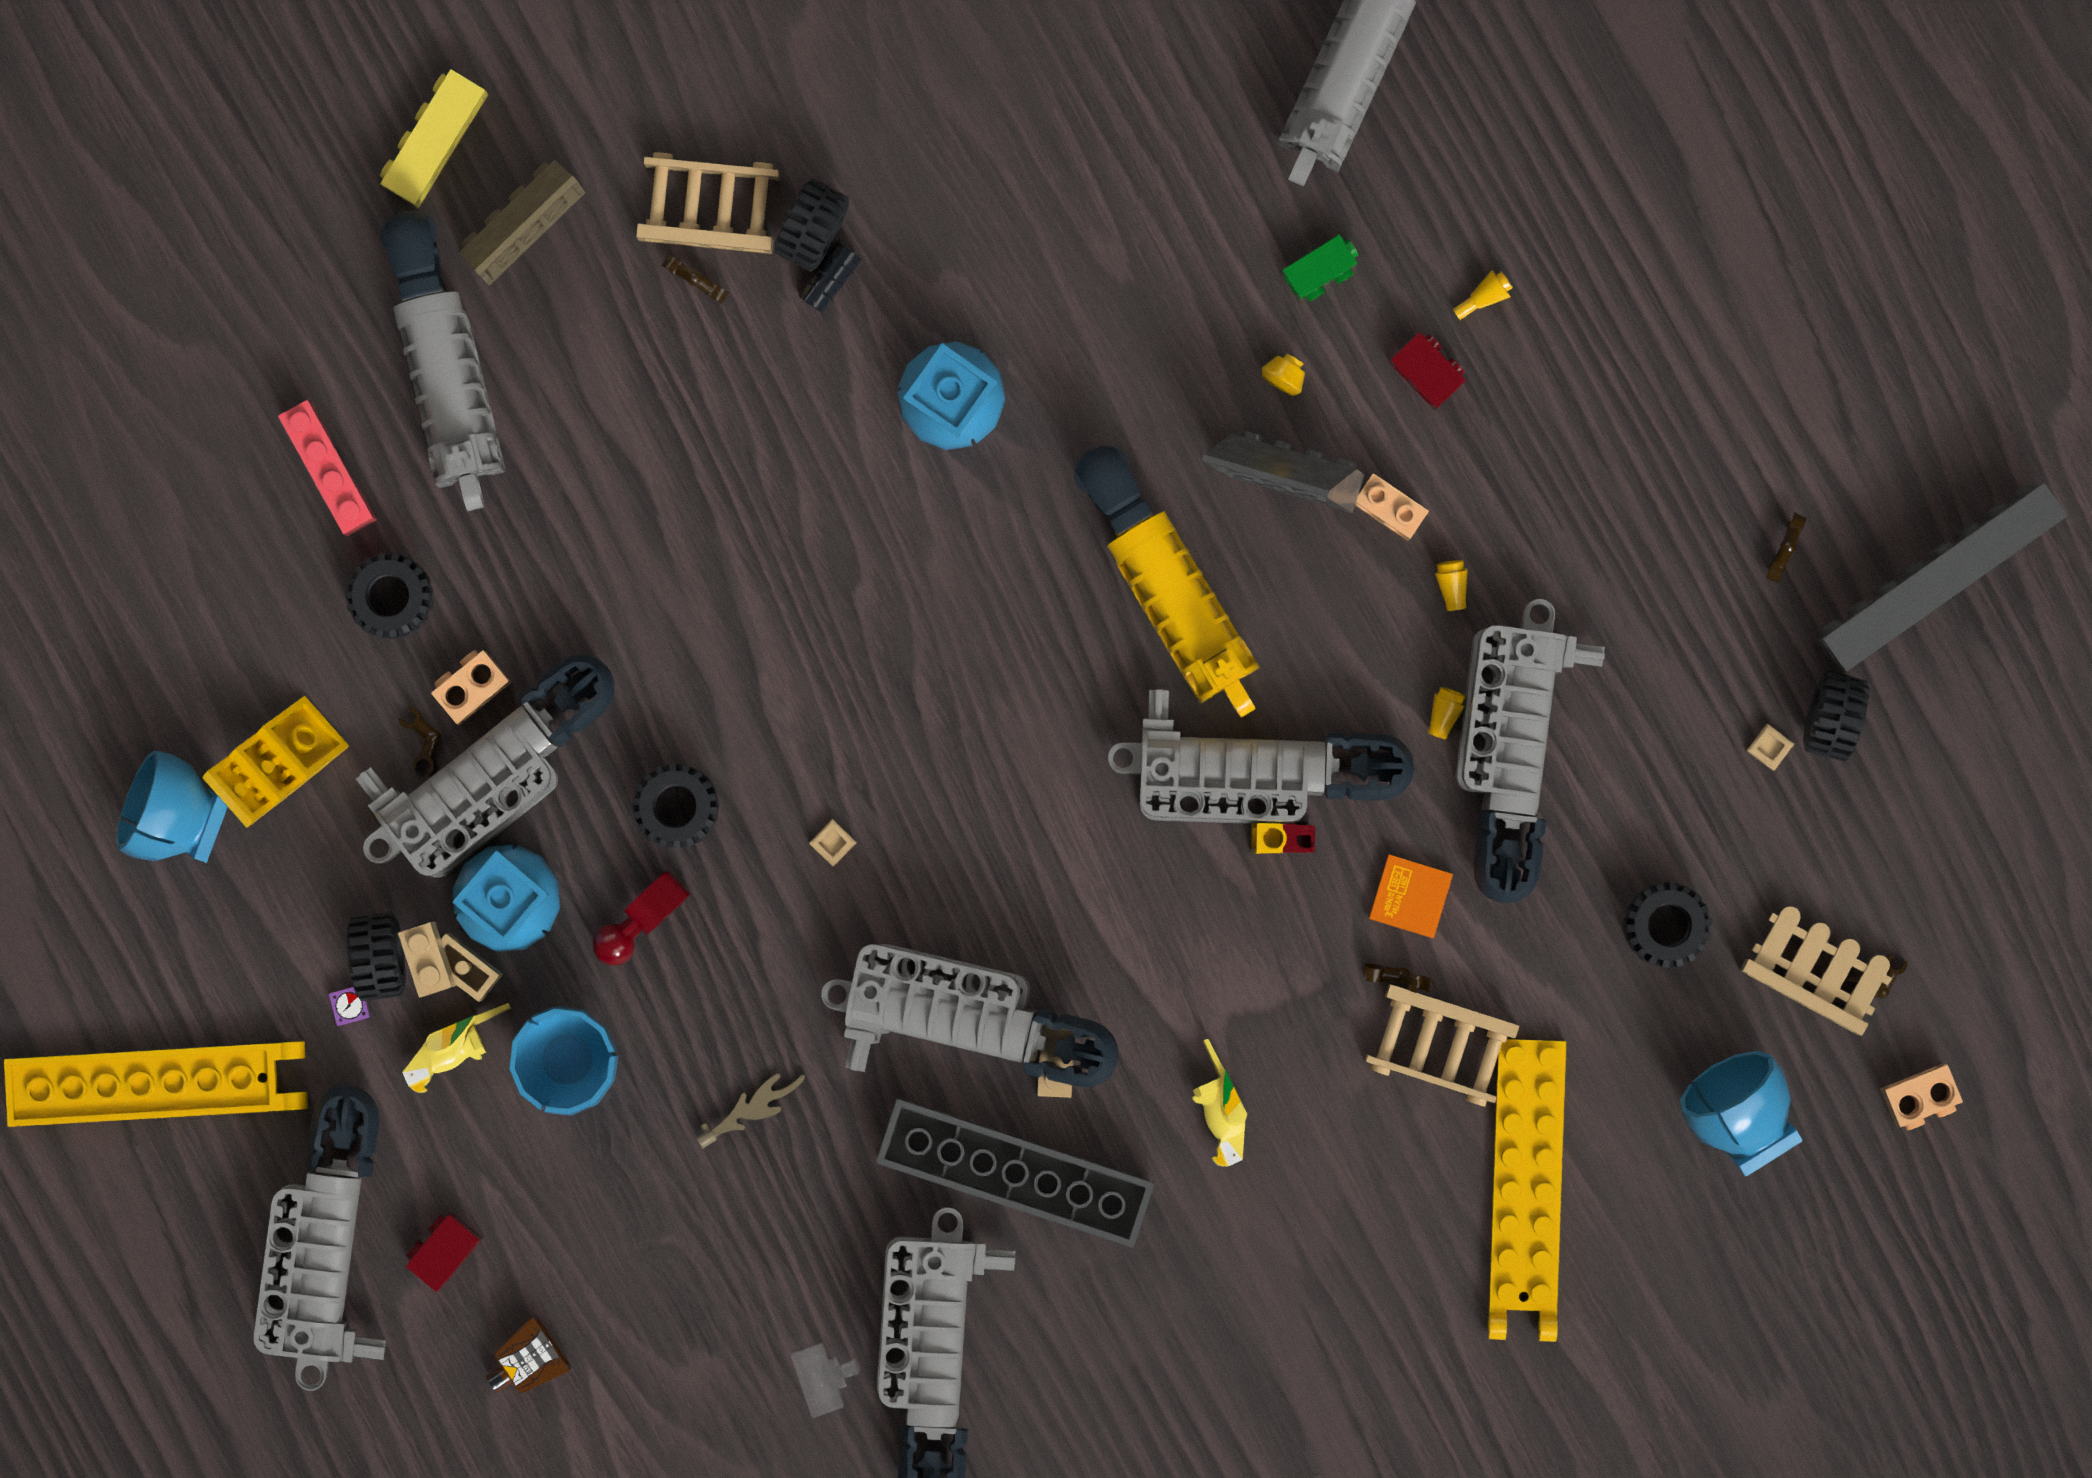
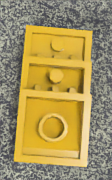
M304 696L263 725L256 734L236 747L229 756L209 769L202 778L245 827L248 828L345 751L349 745Z

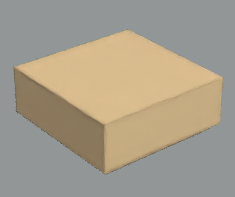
M1766 724L1746 751L1774 771L1793 747L1794 743L1769 724Z
M832 819L809 844L834 867L857 842Z

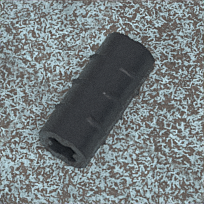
M837 242L832 251L827 254V258L821 266L817 268L810 281H807V285L799 294V297L814 309L823 313L830 302L833 301L838 291L843 288L844 283L853 274L854 269L862 259Z

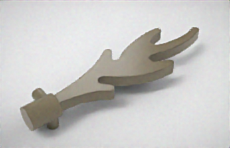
M775 1074L756 1091L749 1104H746L747 1095L742 1093L733 1111L715 1129L711 1131L707 1123L701 1126L704 1133L697 1136L696 1139L702 1149L716 1141V1137L723 1133L745 1130L744 1125L737 1123L739 1118L760 1120L781 1112V1107L769 1108L768 1103L782 1098L795 1090L804 1081L805 1076L800 1075L794 1083L784 1089L772 1091L771 1087L780 1079V1074Z

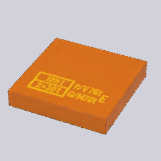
M1388 854L1369 919L1434 939L1453 874Z

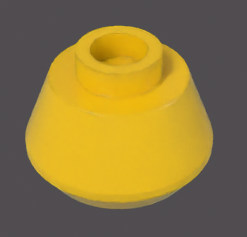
M1287 353L1284 358L1276 356L1262 367V378L1290 396L1298 395L1302 391L1305 372L1301 370L1303 363Z

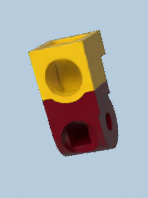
M1252 823L1251 854L1315 852L1316 825Z

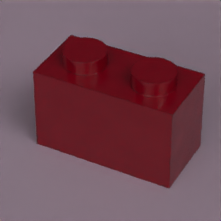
M1419 332L1388 363L1435 411L1465 383L1466 380L1462 376L1465 371L1453 358L1447 361L1439 352L1442 349L1441 345L1430 334L1424 337Z
M453 1212L446 1218L441 1214L428 1229L432 1233L425 1243L419 1240L406 1255L411 1260L405 1267L435 1292H438L483 1239Z

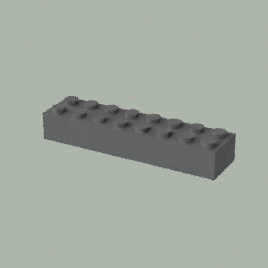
M2032 482L2024 485L2010 495V498L2013 500L2008 505L2005 502L2000 505L1997 504L1984 513L1982 516L1985 521L1980 525L1976 521L1957 532L1955 536L1958 540L1953 544L1947 541L1927 554L1930 560L1926 563L1920 560L1900 573L1903 579L1896 583L1895 580L1888 581L1872 593L1876 598L1868 602L1867 599L1861 600L1846 610L1845 613L1848 617L1842 622L1839 618L1832 620L1819 629L1817 632L1820 634V637L1814 643L1833 670L1837 673L1847 672L2066 518L2068 515L2047 485L2042 483L2035 486Z
M899 1097L896 1100L876 1164L1134 1248L1155 1184L1152 1180Z

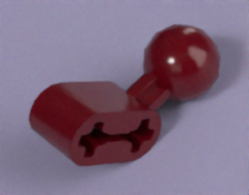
M668 870L664 872L624 910L628 917L620 925L614 923L607 924L597 931L593 939V951L597 959L611 966L622 965L627 962L634 952V939L642 931L646 935L650 934L691 894Z

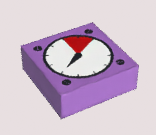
M353 987L329 994L337 1026L371 1017L367 1001H360Z

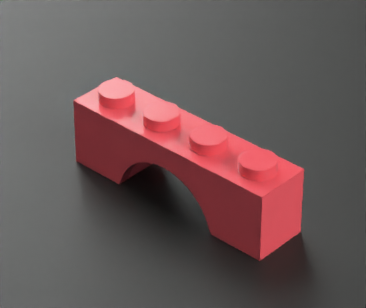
M306 400L280 414L278 417L342 533L350 536L377 521L362 491L339 456L329 432L313 403Z

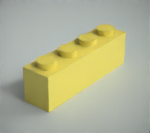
M450 69L447 76L441 74L433 87V91L436 94L429 104L425 102L420 107L415 117L418 123L412 133L406 131L397 148L400 149V152L394 161L388 160L380 173V177L383 178L380 184L385 189L417 208L422 204L488 96V93L483 88Z

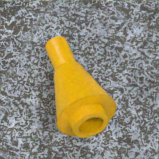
M1491 270L1471 293L1470 298L1453 310L1461 320L1477 308L1481 309L1510 298L1511 295L1508 291L1513 287L1502 271L1496 275Z

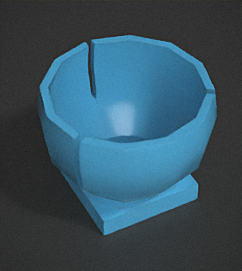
M957 341L931 345L906 364L897 387L900 390L897 392L902 420L919 440L945 450L972 446L971 439H974L975 444H977L996 428L1006 402L1002 375L985 352L980 353L981 349Z
M153 751L147 755L138 769L120 815L121 819L136 826L123 820L118 822L117 848L133 858L149 861H159L185 852L192 858L207 863L228 806L213 790L206 788L191 764L173 754Z
M515 844L486 847L464 863L452 888L454 914H457L455 919L472 941L495 952L527 949L547 935L543 930L550 932L560 910L557 877L541 855L519 844L516 848Z
M554 1006L532 1015V1020L527 1019L515 1035L511 1046L509 1070L519 1094L540 1111L546 1107L544 1112L550 1114L572 1116L597 1105L615 1082L619 1057L615 1053L618 1049L608 1027L585 1009Z
M1760 1051L1735 1054L1710 1066L1692 1081L1693 1084L1688 1085L1680 1099L1682 1113L1690 1130L1702 1143L1723 1150L1745 1177L1803 1141L1798 1131L1787 1120L1791 1098L1784 1072L1776 1060L1769 1054Z

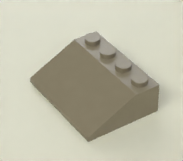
M556 160L550 165L547 162L543 163L533 173L532 176L535 179L526 188L521 185L509 196L508 200L511 202L502 211L499 209L493 211L484 221L487 226L478 235L472 232L460 244L462 250L458 254L489 286L585 194L579 182Z

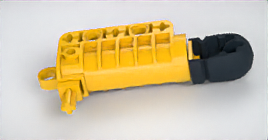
M1100 446L1089 450L1079 459L1074 470V480L1076 486L1088 494L1100 513L1110 520V527L1117 539L1107 545L1116 560L1115 563L1198 701L1203 703L1224 690L1235 710L1242 718L1255 710V706L1239 680L1256 671L1260 666L1255 661L1241 636L1238 635L1229 620V616L1224 612L1215 593L1212 592L1204 579L1203 573L1198 569L1190 556L1189 550L1184 546L1166 512L1163 511L1153 516L1146 502L1140 499V492L1128 469L1126 455L1120 449L1112 446Z

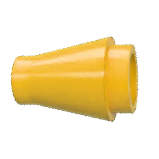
M1463 560L1437 564L1438 572L1435 573L1445 600L1447 611L1467 608L1468 568H1464Z
M1440 687L1438 694H1434L1430 727L1428 729L1429 734L1447 739L1451 728L1466 706L1463 703L1466 697L1464 694Z

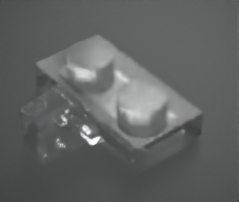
M823 1342L790 1354L812 1418L845 1407L839 1389L847 1386L845 1378L861 1372L856 1359L839 1364L837 1357L829 1359Z

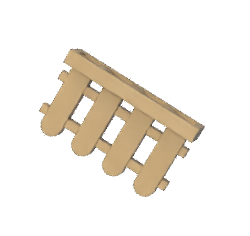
M1785 907L1779 915L1772 913L1768 921L1774 924L1763 945L1755 943L1752 949L1753 952L1757 953L1754 961L1745 959L1739 971L1856 1035L1862 1036L1868 1026V1023L1862 1021L1864 1014L1867 1013L1872 1016L1875 1008L1870 1006V1003L1881 983L1888 985L1892 979L1886 975L1890 968L1888 959L1882 955H1876L1869 960L1868 964L1856 959L1860 952V946L1853 939H1845L1838 948L1827 943L1830 937V929L1824 923L1813 924L1808 932L1797 926L1801 918L1800 912L1795 907ZM1792 934L1803 939V942L1792 962L1782 958L1781 954ZM1823 950L1833 957L1822 978H1819L1810 972ZM1776 964L1787 970L1784 977L1772 972ZM1851 967H1854L1863 973L1850 995L1840 988ZM1805 981L1817 986L1813 993L1802 988ZM1835 997L1846 1002L1843 1010L1832 1004Z

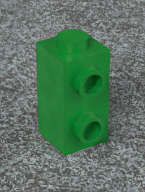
M1338 235L1283 269L1281 274L1299 302L1304 298L1311 302L1326 292L1323 287L1333 280L1338 285L1353 276L1354 272L1352 269L1357 265L1355 258L1359 254L1349 239L1343 241L1342 237Z

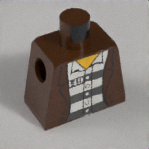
M535 1315L494 1354L500 1367L488 1374L486 1379L496 1393L513 1383L521 1394L571 1370L572 1366L538 1316Z

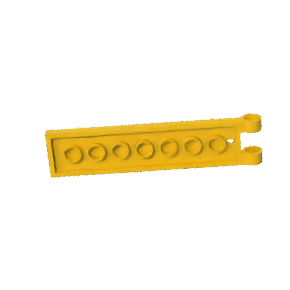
M1507 1039L1506 1043L1502 1042L1497 1057L1488 1339L1506 1340L1507 1310L1539 1311L1538 1340L1556 1342L1566 1041ZM1521 1292H1527L1528 1299L1526 1301H1520L1519 1294Z
M305 1041L4 1059L8 1127L309 1109L308 1092L278 1093L276 1060L306 1058ZM260 1073L267 1075L266 1082L259 1081L258 1076Z

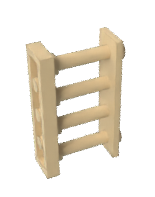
M654 152L653 158L644 157L646 168H654L655 172L650 219H646V224H638L636 237L639 241L772 254L773 238L766 236L767 231H764L768 180L780 181L779 170H773V164L754 162L753 167L682 161L673 160L672 154ZM668 170L688 172L684 220L680 223L679 228L666 227V221H663ZM702 173L722 175L717 226H713V231L699 230L700 225L697 224ZM735 177L755 178L750 229H747L746 234L733 233V228L730 227Z
M1388 984L1385 997L1392 999L1390 1006H1393L1377 1058L1367 1054L1364 1061L1371 1063L1369 1070L1389 1076L1390 1070L1462 1092L1468 1094L1466 1101L1485 1107L1487 1101L1495 1103L1497 1097L1486 1093L1502 1042L1506 1043L1507 1036L1516 1038L1519 1026ZM1412 1005L1424 1009L1422 1016L1425 1019L1410 1066L1407 1068L1390 1062L1405 1012L1410 1011ZM1443 1016L1456 1019L1454 1026L1457 1027L1442 1077L1439 1078L1423 1073L1422 1070L1437 1023L1442 1021ZM1475 1026L1488 1030L1487 1037H1489L1474 1087L1470 1088L1454 1083L1469 1033L1470 1031L1474 1032Z

